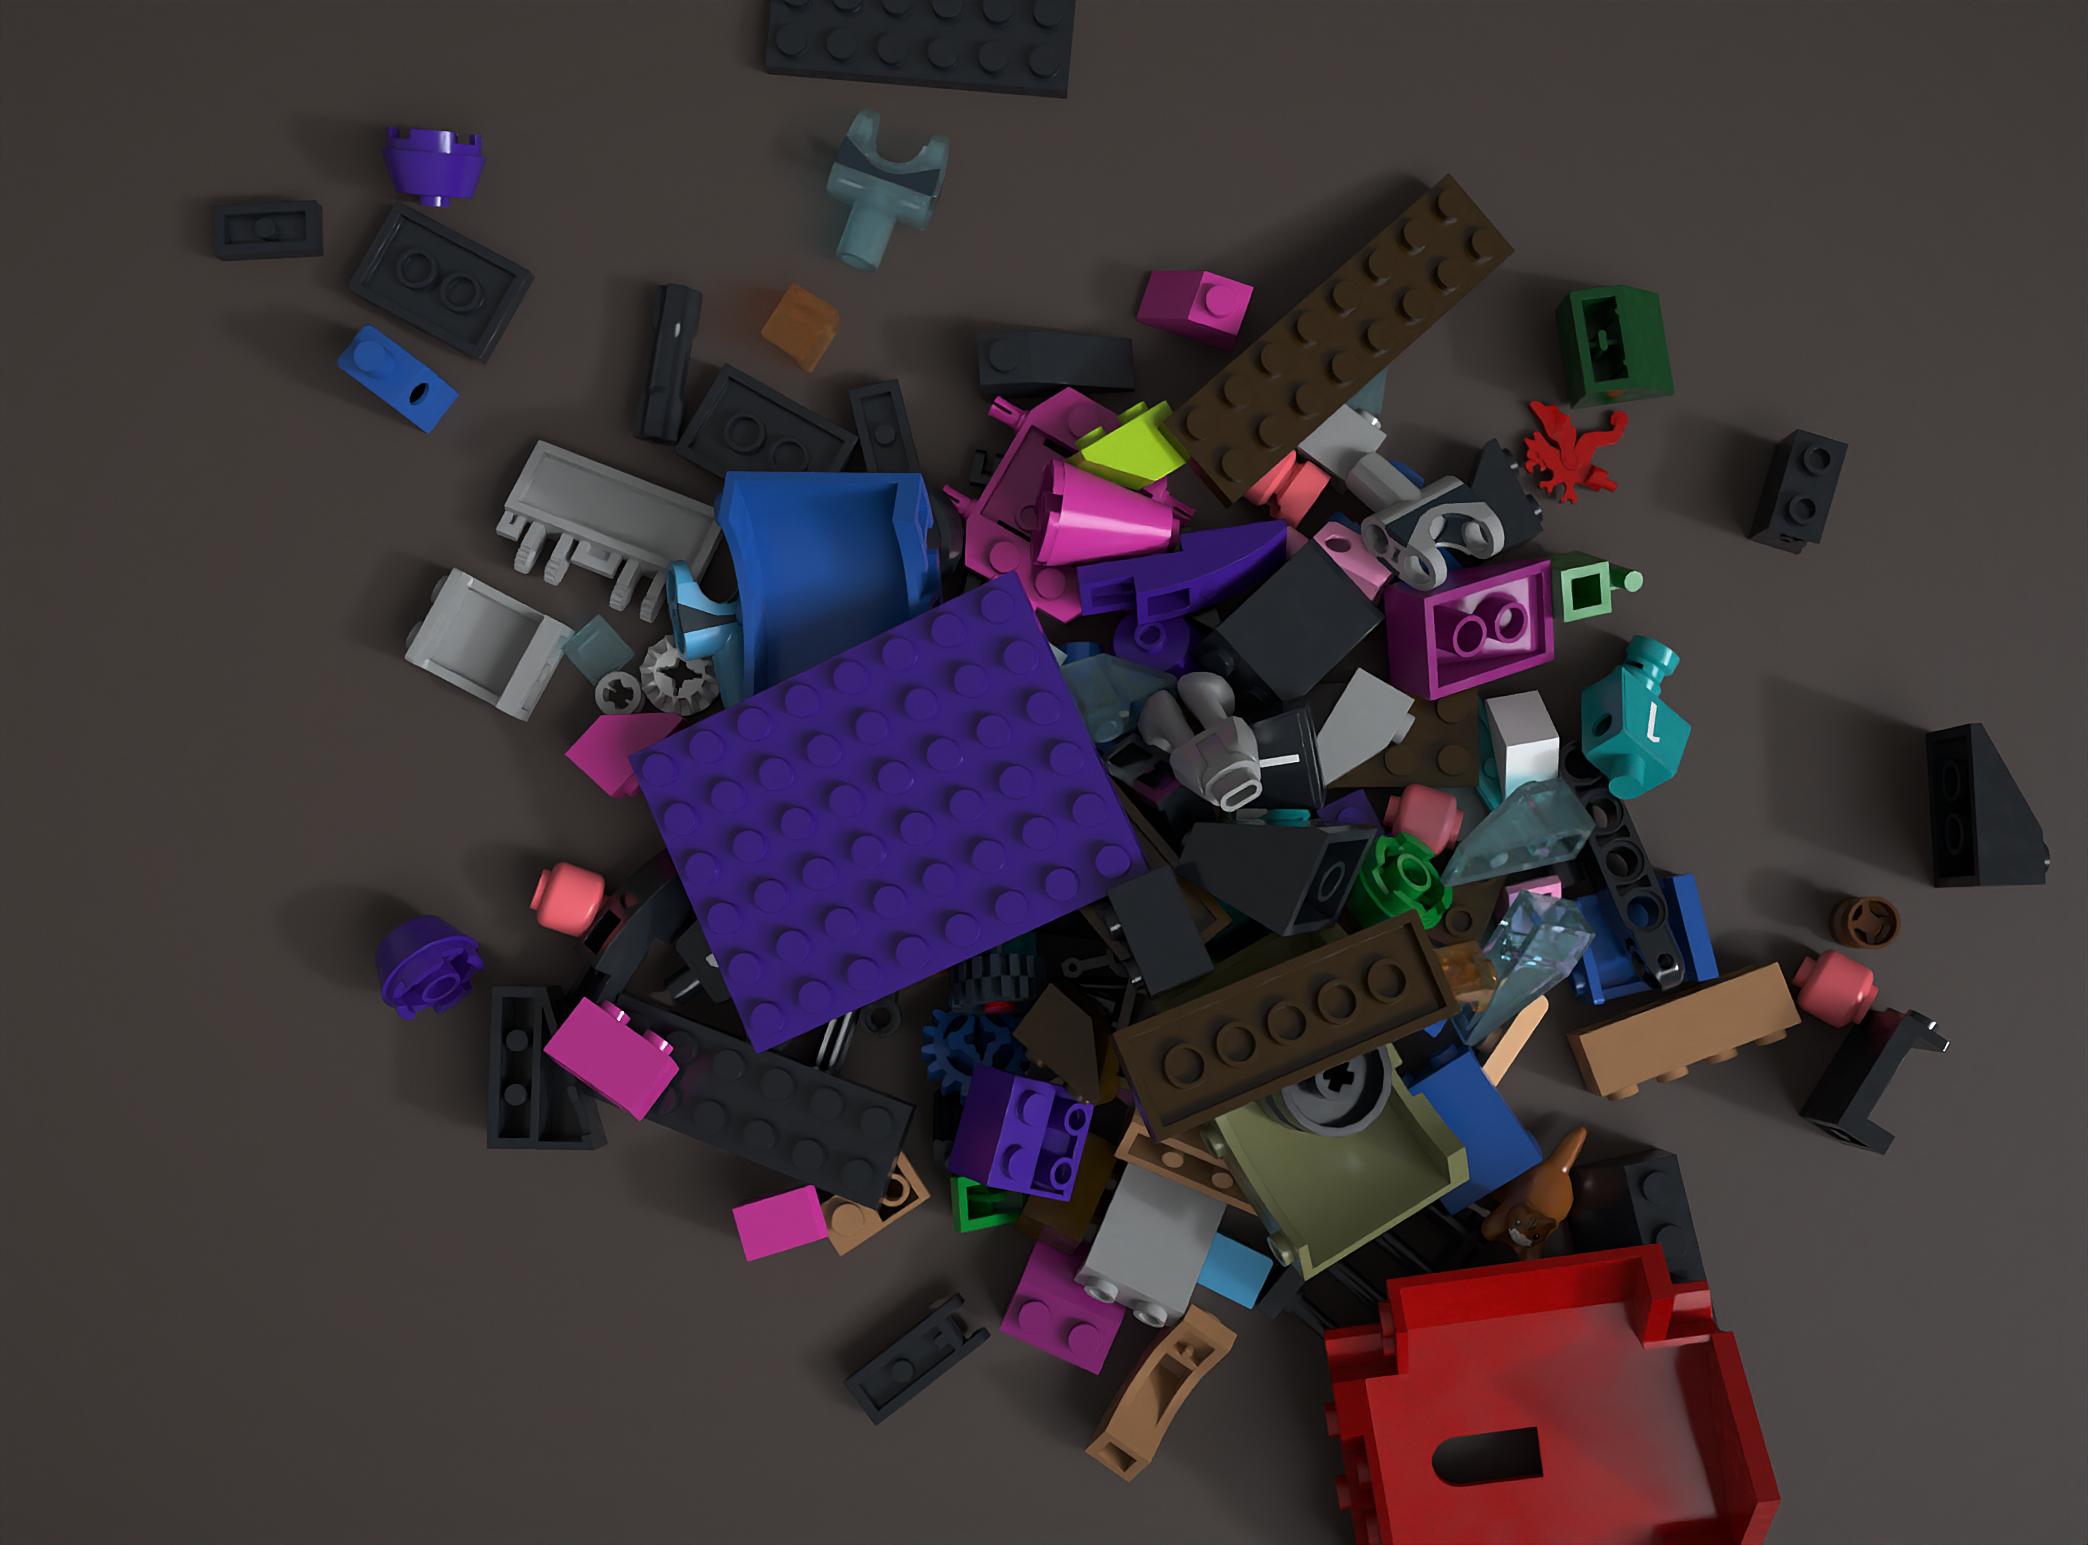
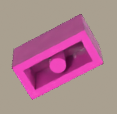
M583 997L543 1050L555 1063L640 1122L679 1071V1067L672 1057L669 1056L674 1048L648 1029L643 1036H640L626 1025L631 1018L611 1002L604 1000L600 1006H597L586 997Z

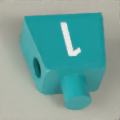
M1621 667L1582 691V752L1590 763L1610 779L1609 791L1615 797L1626 800L1634 799L1671 779L1677 773L1691 732V725L1624 667Z

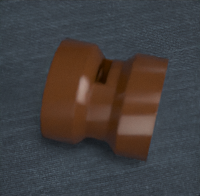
M1872 896L1849 897L1840 900L1832 908L1828 927L1832 937L1839 944L1847 948L1881 949L1889 946L1896 940L1900 932L1901 919L1893 904L1884 898Z

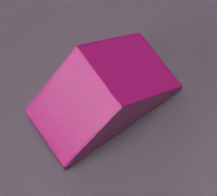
M810 1184L754 1195L744 1199L732 1209L747 1262L829 1236L815 1186Z

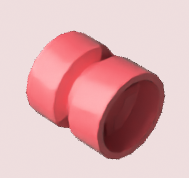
M1293 450L1242 496L1257 507L1268 504L1271 517L1276 520L1285 519L1287 526L1290 525L1296 529L1326 488L1332 476L1310 461L1299 464L1296 461V451Z

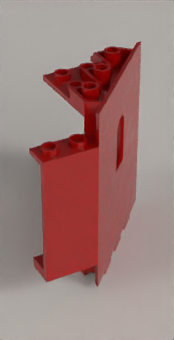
M1661 1243L1387 1279V1300L1377 1301L1379 1323L1323 1330L1334 1397L1333 1403L1324 1404L1329 1438L1340 1437L1345 1470L1344 1475L1335 1476L1340 1510L1351 1509L1356 1545H1762L1781 1502L1733 1331H1720L1713 1320L1710 1289L1707 1280L1672 1284ZM1536 1427L1542 1473L1468 1483H1450L1441 1479L1433 1469L1432 1455L1437 1446L1447 1439L1458 1436Z

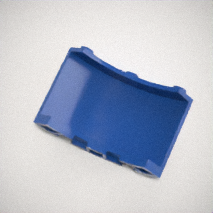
M726 472L723 493H718L715 498L714 517L716 524L721 526L729 545L740 596L736 603V619L738 625L743 627L744 636L743 700L943 604L938 549H927L928 528H932L934 520L921 473Z

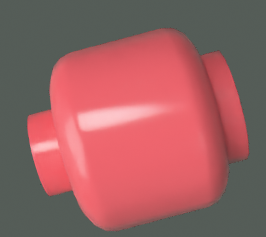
M1410 784L1404 789L1401 798L1391 795L1382 825L1391 827V833L1394 837L1400 832H1405L1418 838L1434 852L1435 856L1432 858H1436L1443 853L1445 848L1454 849L1464 810L1457 809V800L1451 793L1419 784Z
M560 862L553 867L552 871L543 869L529 908L537 911L536 920L542 927L580 938L583 932L589 928L596 914L610 896L603 894L605 879L601 874L567 862Z
M1831 949L1824 951L1816 961L1806 956L1791 984L1801 988L1797 995L1798 1006L1803 1011L1836 1028H1843L1851 1021L1859 1025L1879 991L1878 987L1872 985L1874 980L1873 973L1868 967Z

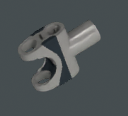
M1376 452L1369 453L1361 458L1348 474L1346 487L1375 512V514L1365 518L1361 524V535L1366 548L1390 572L1419 591H1429L1444 583L1447 577L1445 560L1436 547H1451L1461 550L1467 555L1472 554L1479 559H1487L1500 552L1504 546V531L1496 514L1473 490L1454 476L1447 475L1419 489ZM1479 525L1485 531L1488 543L1482 537ZM1422 561L1428 567L1430 576L1423 571Z

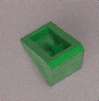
M952 1173L950 1180L954 1232L963 1233L1015 1222L1028 1194L986 1186Z

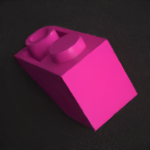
M676 712L601 715L565 755L609 796L622 800L628 794L632 798L641 792L642 789L628 756L688 728L692 724Z

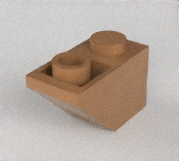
M901 1150L880 1209L875 1211L835 1194H831L819 1203L828 1230V1238L841 1257L931 1197V1194Z

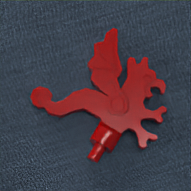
M1531 401L1527 408L1541 425L1546 439L1557 447L1550 446L1542 434L1537 431L1532 435L1533 440L1525 437L1522 442L1527 449L1525 454L1527 462L1524 464L1525 471L1531 475L1534 472L1532 467L1537 465L1540 472L1544 470L1551 472L1552 479L1550 481H1541L1537 486L1538 489H1545L1546 494L1549 495L1554 486L1563 484L1565 487L1564 495L1559 503L1563 504L1567 500L1570 501L1571 505L1575 504L1578 499L1573 489L1574 484H1581L1597 493L1601 487L1614 493L1618 483L1608 479V471L1591 464L1590 460L1595 449L1615 445L1623 435V429L1627 427L1629 422L1627 414L1623 411H1615L1609 418V425L1613 428L1612 431L1585 433L1576 442V428L1570 425L1569 415L1560 413L1555 404L1545 406L1541 402Z

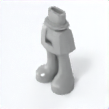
M1192 672L1182 676L1177 682V690L1190 714L1205 729L1196 736L1190 728L1179 704L1166 690L1156 691L1148 699L1141 711L1138 722L1140 736L1148 745H1156L1171 754L1169 762L1175 777L1180 783L1201 798L1210 801L1216 806H1220L1227 812L1237 810L1260 795L1262 784L1260 782V762L1256 738L1253 731L1242 718L1232 716L1235 710V696L1232 688L1222 676L1209 672Z

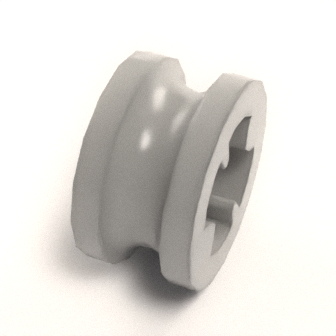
M614 671L606 674L599 681L595 689L597 705L607 715L639 714L646 703V694L642 690V683L634 676L625 672ZM620 682L626 689L633 690L632 701L626 699L625 701L629 705L621 710L618 704L608 700L609 692H616L613 686Z

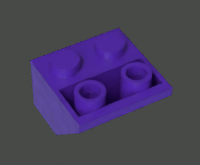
M976 1063L947 1171L986 1186L1069 1202L1094 1106L1091 1103L1084 1105L1075 1100L1065 1091L1063 1085Z

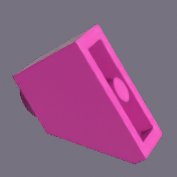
M1152 271L1136 321L1232 353L1254 287L1207 271Z

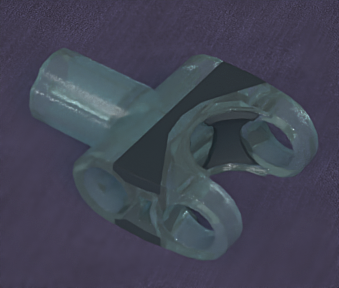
M865 108L857 115L841 143L829 176L827 197L853 206L835 256L855 269L876 273L896 222L921 231H925L928 227L941 194L948 162L950 139L935 133L928 147L924 146L920 154L911 161L904 163L888 162L876 152L877 145L874 143L879 129L880 114Z

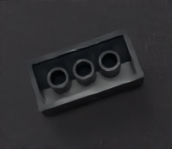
M1654 1148L1570 1168L1568 1175L1572 1184L1574 1200L1567 1214V1219L1576 1254L1661 1243L1672 1284L1707 1280L1677 1154L1660 1148ZM1711 1299L1713 1320L1715 1321V1323H1716L1717 1326H1718L1717 1319H1716V1315H1715V1311H1714V1307H1713V1303H1712V1299Z

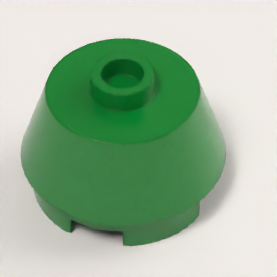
M1400 832L1395 837H1384L1382 835L1379 838L1373 839L1345 903L1353 918L1364 929L1416 908L1424 928L1427 930L1438 924L1442 913L1449 908L1452 902L1453 891L1451 881L1448 879L1441 882L1437 871L1429 862L1435 856L1434 852L1418 838L1405 832Z

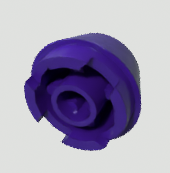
M386 127V148H380L395 192L418 194V205L450 207V197L472 199L487 157H482V135L469 134V145L459 144L458 135L455 132L409 128V139H400V129Z
M1134 610L1119 623L1108 649L1107 671L1110 680L1122 695L1133 699L1135 704L1142 707L1145 706L1148 699L1156 691L1161 690L1169 692L1177 701L1181 699L1177 690L1179 679L1192 672H1206L1203 666L1189 652L1205 635L1196 623L1184 615L1138 625Z
M436 915L417 917L398 926L381 941L375 952V963L383 1002L395 1008L399 1016L406 1020H414L415 1011H421L429 1007H433L437 1014L453 1007L474 989L469 979L475 971L484 970L485 968L483 960L478 955L479 947L477 942Z

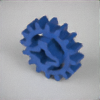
M951 997L948 998L947 1014L938 1009L932 1012L931 1023L933 1026H924L922 1041L927 1045L921 1047V1062L931 1063L927 1067V1079L929 1081L943 1079L941 1095L945 1097L955 1089L960 1092V1105H965L976 1063L995 1068L998 1065L1008 1064L1004 1070L1026 1075L1024 1071L1029 1070L1031 1061L1022 1052L1024 1045L1012 1035L1024 1017L1014 1019V1015L1007 1016V1014H999L998 1017H989V1015L976 1017L972 1016V1014L960 1015L959 1012H952ZM964 1023L958 1032H951L956 1026ZM974 1035L977 1037V1044L980 1045L982 1052H984L983 1063L980 1061V1055L976 1052L975 1046L972 1045Z

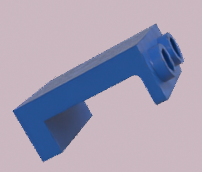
M1693 873L1676 874L1657 879L1668 906L1667 920L1685 963V975L1682 982H1699L1719 977ZM1595 893L1561 901V945L1567 944L1572 965L1566 967L1567 980L1572 994L1575 997L1580 996L1582 1004L1594 1006L1605 1003V1000L1652 990L1634 974L1621 940L1609 927ZM1629 902L1627 915L1630 921L1636 926L1646 927L1648 914L1644 907L1638 903Z
M1469 1042L1459 1048L1454 1043H1450L1437 1050L1427 1059L1430 1066L1413 1077L1409 1071L1399 1075L1412 1096L1423 1092L1439 1116L1466 1146L1469 1180L1439 1198L1451 1216L1543 1161L1541 1147L1529 1130L1525 1131L1476 1059L1475 1051Z

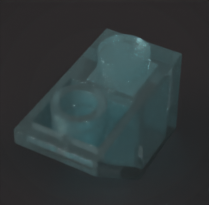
M1101 653L1060 666L1094 743L1109 742L1119 735L1137 730L1141 711L1148 699L1156 691L1166 690L1177 701L1178 680L1175 675Z

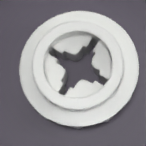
M665 635L661 641L648 648L647 656L639 667L642 690L652 704L664 712H676L681 716L696 714L711 705L720 692L712 656L686 661L687 668L694 671L697 675H702V679L684 680L677 696L678 689L675 688V680L668 677L665 673H661L662 669L677 668L682 659L677 651L673 635Z

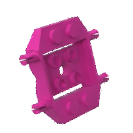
M1067 387L1031 409V411H1023L998 395L988 415L1013 428V435L1016 437L979 500L975 498L972 500L949 487L948 484L943 488V491H945L958 509L959 516L962 517V523L966 525L965 568L986 581L995 575L1000 577L1014 570L1018 573L1028 598L1038 604L1036 610L1064 625L1082 615L1077 570L1069 565L1042 566L1031 563L1030 542L998 525V522L1031 539V530H1037L1038 513H1034L1044 468L1047 463L1051 464L1050 460L1064 461L1067 459L1044 446L1047 438L1076 454L1079 450L1074 443L1075 441L1100 426L1103 427L1108 435L1121 427L1117 419L1119 415L1071 387ZM1167 475L1139 490H1135L1136 493L1171 507L1172 518L1179 519L1182 528L1187 526L1196 510L1169 495L1170 492L1166 491ZM1075 564V566H1077V567H1079V566H1086V565H1092V564ZM1135 608L1126 609L1123 611L1129 614L1130 612L1134 611Z

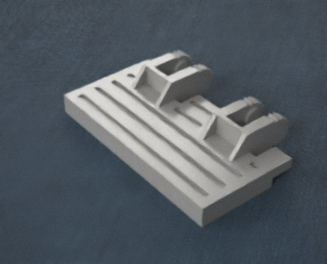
M541 440L537 442L504 505L506 511L496 528L498 535L518 542L526 524H531L514 560V569L524 574L531 571L548 538L558 542L544 571V581L555 586L561 582L571 561L572 564L613 579L621 561H627L617 580L616 586H614L609 606L619 611L624 610L630 602L641 576L644 575L654 579L641 603L639 614L640 619L650 623L656 619L667 597V564L673 561L685 560L690 569L693 582H697L700 585L724 535L721 526L716 524L714 507Z

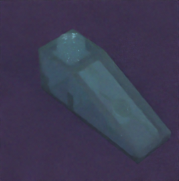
M1562 777L1540 782L1535 780L1528 781L1518 786L1458 845L1440 881L1446 888L1575 859L1596 823Z
M1521 889L1462 981L1465 988L1457 1000L1461 1013L1449 1019L1464 1045L1474 1046L1569 976L1596 935L1573 901Z

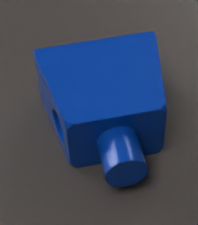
M369 323L360 330L336 363L338 367L427 434L433 430L460 395L424 363ZM418 385H425L422 396L415 402L410 403L409 398L414 388Z

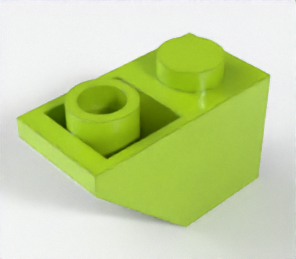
M1166 400L1150 410L1144 401L1117 416L1121 427L1108 435L1102 426L1098 427L1075 441L1074 443L1079 452L1064 460L1066 463L1133 490H1139L1159 480L1186 463L1157 429L1173 413Z

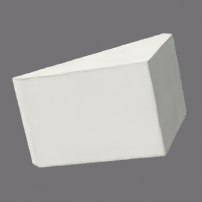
M1538 690L1484 700L1503 802L1557 793L1559 736Z

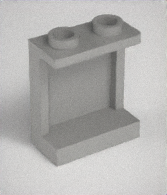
M453 568L449 576H443L436 584L431 596V602L434 604L425 620L419 621L409 633L406 641L408 651L404 659L489 702L505 713L527 722L576 632L557 620L471 577L465 572Z
M1126 1161L1122 1166L1121 1177L1087 1256L1078 1269L1074 1280L1085 1286V1292L1099 1301L1105 1303L1116 1301L1133 1309L1134 1316L1148 1325L1172 1327L1185 1313L1227 1203Z

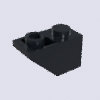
M1496 438L1486 442L1476 454L1466 485L1489 506L1500 520L1504 531V546L1500 552L1487 559H1479L1471 554L1477 566L1533 540L1543 531L1540 524L1543 521V514L1538 502L1531 494L1525 495L1516 478L1519 476V468L1513 454L1507 448L1501 449ZM1479 525L1481 535L1484 538V540L1488 543L1487 535L1483 528Z

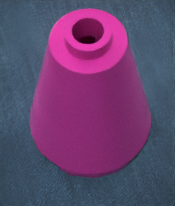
M1050 460L1051 464H1046L1034 513H1038L1037 530H1031V563L1042 566L1092 564L1100 561L1113 562L1146 557L1154 553L1165 554L1167 550L1173 551L1179 537L1180 521L1179 519L1172 518L1171 507L1064 461Z

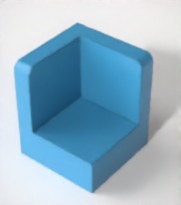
M1218 1227L1197 1283L1252 1309L1273 1265V1261L1269 1256L1236 1241L1231 1233Z

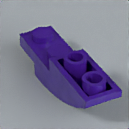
M1286 520L1255 521L1247 525L1220 529H1202L1193 533L1179 534L1180 552L1154 553L1146 557L1113 562L1100 561L1092 565L1076 567L1082 616L1135 608L1137 623L1141 625L1192 613L1221 602L1258 582L1286 560Z

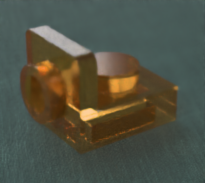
M1477 940L1434 949L1458 1005L1470 1002L1474 1013L1486 1011L1497 988L1498 980L1493 963L1488 958L1484 959Z

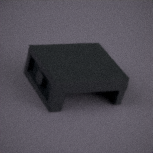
M1887 1007L1885 1012L1868 1010L1859 1025L1854 1024L1798 1115L1844 1145L1885 1155L1895 1136L1867 1119L1911 1048L1946 1053L1951 1043L1936 1033L1939 1028L1937 1023L1914 1010L1909 1009L1906 1014Z

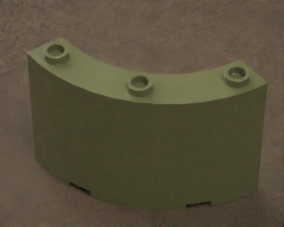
M1337 923L1332 928L1284 937L1276 932H1272L1214 965V971L1211 975L1153 1000L1156 1015L1349 935ZM1392 1043L1386 1045L1393 1069L1391 1093L1381 1114L1362 1131L1345 1137H1332L1290 1130L1270 1119L1257 1101L1203 1123L1205 1128L1200 1130V1136L1210 1154L1215 1159L1223 1158L1245 1197L1270 1233L1267 1241L1277 1260L1284 1267L1292 1264L1304 1281L1469 1180L1466 1146L1439 1116L1423 1092L1415 1096L1410 1094L1395 1070L1403 1062Z

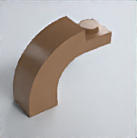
M1191 1304L1185 1310L1184 1315L1172 1327L1164 1325L1148 1345L1111 1401L1085 1452L1130 1482L1151 1462L1168 1426L1186 1397L1199 1380L1230 1351L1237 1334L1224 1326L1213 1314L1202 1311L1194 1304Z

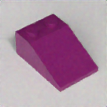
M1537 558L1448 570L1444 583L1429 591H1419L1403 580L1384 586L1390 683L1394 688L1432 701L1554 660L1550 559Z
M1101 1195L1094 1212L1104 1216L1111 1197L1107 1198ZM1035 1240L1001 1317L999 1330L1099 1375L1127 1306L1116 1301L1113 1303L1099 1301L1088 1295L1084 1290L1085 1286L1074 1280L1092 1242L1090 1245L1081 1242L1073 1254L1068 1256Z

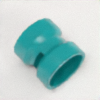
M1634 635L1625 648L1627 657L1623 664L1615 666L1611 673L1624 667L1652 693L1659 697L1661 694L1660 683L1665 676L1673 674L1680 662V658L1675 652L1660 642L1643 635Z

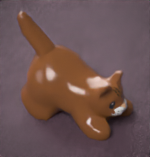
M1575 1127L1562 1139L1551 1156L1547 1159L1543 1158V1161L1490 1192V1195L1500 1204L1481 1223L1480 1231L1489 1241L1499 1240L1510 1245L1518 1254L1520 1262L1541 1259L1548 1235L1557 1230L1560 1221L1567 1217L1574 1200L1572 1184L1568 1174L1586 1138L1587 1132L1585 1127Z

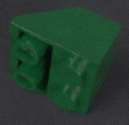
M1614 285L1572 291L1566 295L1555 309V317L1571 410L1672 396L1675 393L1658 293L1626 285Z

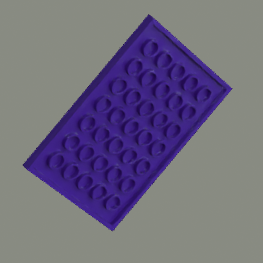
M1014 570L628 756L756 1054L1107 896V889L1152 871L1018 573Z

